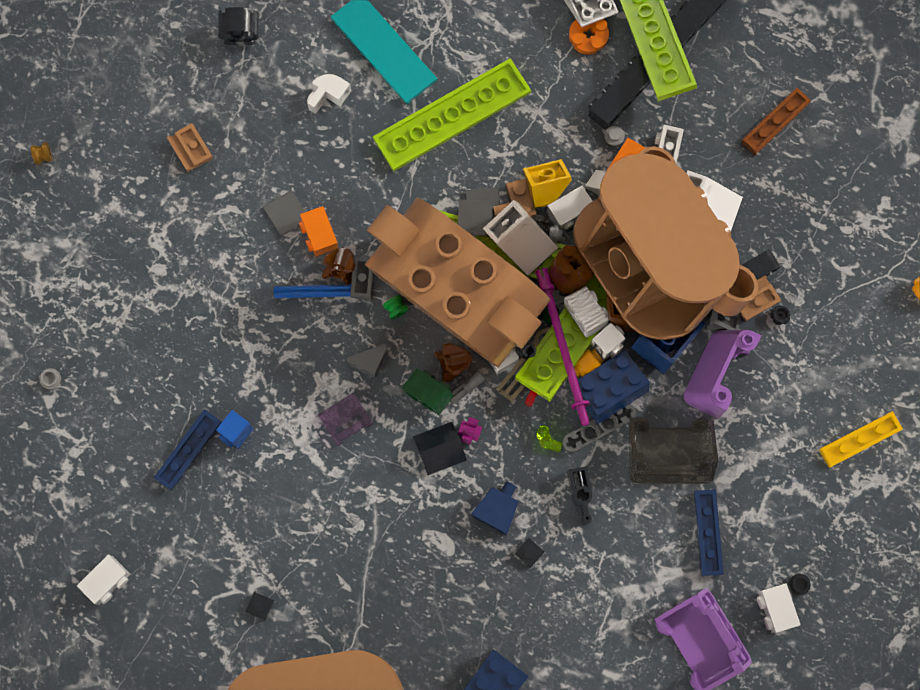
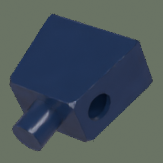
M508 481L504 483L501 491L492 487L473 510L471 516L507 535L519 502L512 498L517 487Z

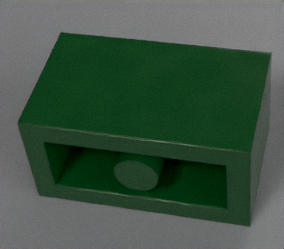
M418 368L414 370L402 387L409 397L438 416L454 396L449 390L451 387L442 380L438 382L429 371L424 370L422 372Z

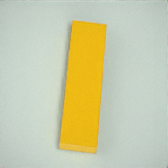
M892 411L820 448L819 451L830 468L903 430Z

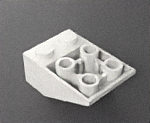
M564 0L581 27L618 13L613 0Z
M687 171L686 174L694 185L704 190L708 199V205L718 220L724 221L731 231L743 197L706 176Z
M514 200L483 228L494 242L527 275H530L559 248L522 206Z

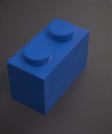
M233 410L216 429L220 434L218 438L230 448L234 445L238 449L254 430L248 421Z

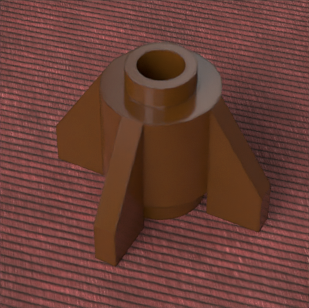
M337 248L324 257L322 263L327 267L324 269L321 277L326 279L333 276L337 279H343L347 285L351 284L352 272L356 266L354 254L348 248Z
M452 343L443 344V351L434 352V356L440 360L443 370L442 381L444 382L452 381L465 369H469L472 363L471 353L465 348Z

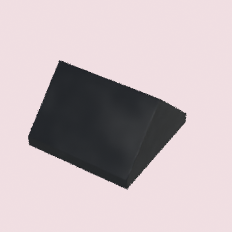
M452 422L413 436L428 476L467 461L460 438Z

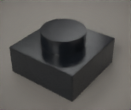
M528 538L515 555L531 568L545 551Z
M254 592L245 612L266 620L275 600Z

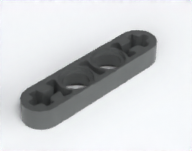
M631 404L623 408L626 411L630 410L631 413L629 415L630 418L624 416L619 419L621 424H618L617 418L614 415L610 416L609 418L614 422V426L611 429L604 428L602 422L597 425L593 420L587 426H582L564 437L562 441L563 449L568 453H575L625 426L635 418V408ZM623 410L618 411L616 416L621 415ZM586 428L595 430L596 436L593 439H588L584 436ZM577 433H580V437L585 443L582 444L580 440L575 444L576 448L573 449L572 446L567 447L568 439L570 438L573 441L579 437Z

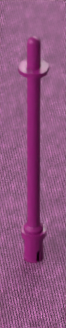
M542 268L543 277L540 269L535 271L540 289L550 298L547 307L575 401L571 405V409H577L581 424L587 426L589 418L585 407L590 403L582 398L553 298L555 286L551 283L548 268Z

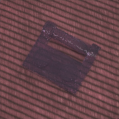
M351 393L318 414L337 446L343 444V440L365 426L369 427L373 424L354 393ZM360 414L361 420L337 434L335 431L337 428Z

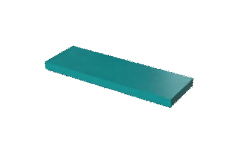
M351 0L331 16V20L406 105L437 81V77L368 0Z

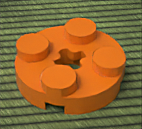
M604 19L581 27L578 21L575 20L571 24L569 31V40L575 46L574 48L578 52L587 55L595 54L603 49L609 38V29ZM592 31L594 36L586 38V34L583 33Z

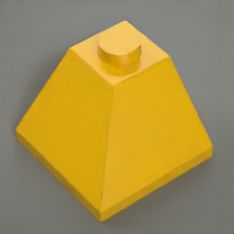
M562 159L523 168L524 177L535 208L546 207L555 202L572 181L571 175Z

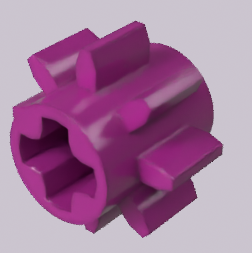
M469 417L468 422L462 420L458 435L462 436L461 442L471 445L472 440L478 442L482 427L478 425L479 420Z

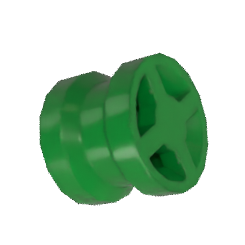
M396 295L383 304L384 309L389 311L391 320L401 317L409 310L407 305L403 304L401 295Z

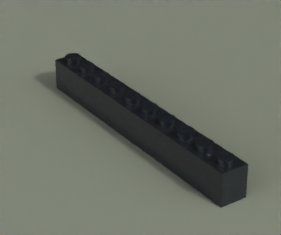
M690 0V2L685 1L682 4L677 16L673 14L670 17L682 48L727 0ZM640 55L638 57L634 56L628 63L629 67L625 71L621 70L615 77L616 81L612 85L608 84L602 91L603 95L599 99L595 98L589 105L588 116L604 130H607L651 83Z

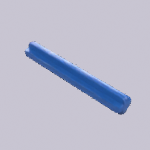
M351 284L275 286L273 294L275 298L348 297L351 293Z

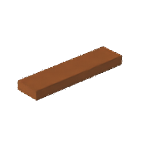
M798 88L794 89L742 139L741 143L756 156L810 104L811 100Z

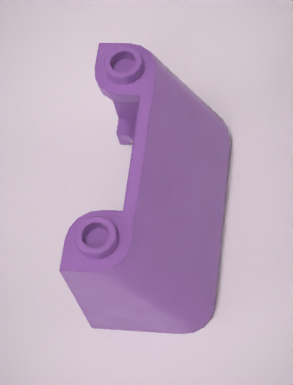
M750 330L715 331L710 337L684 392L686 403L719 419L727 411L732 399L730 390L720 384L731 359H735L739 354L743 353L748 355L757 346L762 335Z
M707 588L655 618L658 631L666 636L671 635L693 671L690 684L694 690H711L744 672L752 663L750 655L716 599Z

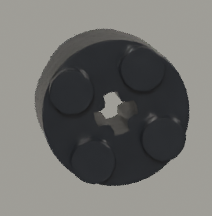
M244 7L225 8L224 13L220 10L218 12V37L224 40L225 45H235L236 42H244L245 45H255L256 40L259 38V13L253 10V13H250L248 8Z

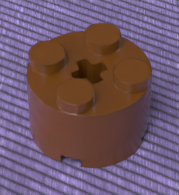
M564 246L548 268L550 280L556 285L555 288L566 294H573L585 287L594 275L577 246Z

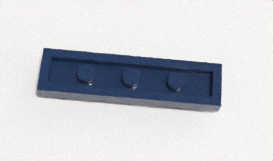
M204 409L153 478L172 491L216 432L222 421Z
M716 489L695 490L694 500L701 576L724 575Z

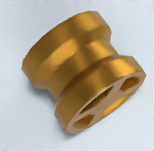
M48 142L42 143L41 146H30L35 165H40L43 161H53Z

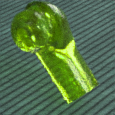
M541 425L536 431V437L540 446L560 452L562 442L552 440L549 428Z

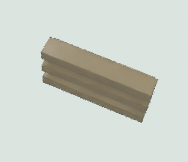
M523 357L496 388V391L511 403L526 386L521 384L514 394L510 396V391L518 383L514 379L505 391L502 389L521 365L525 364L526 361Z

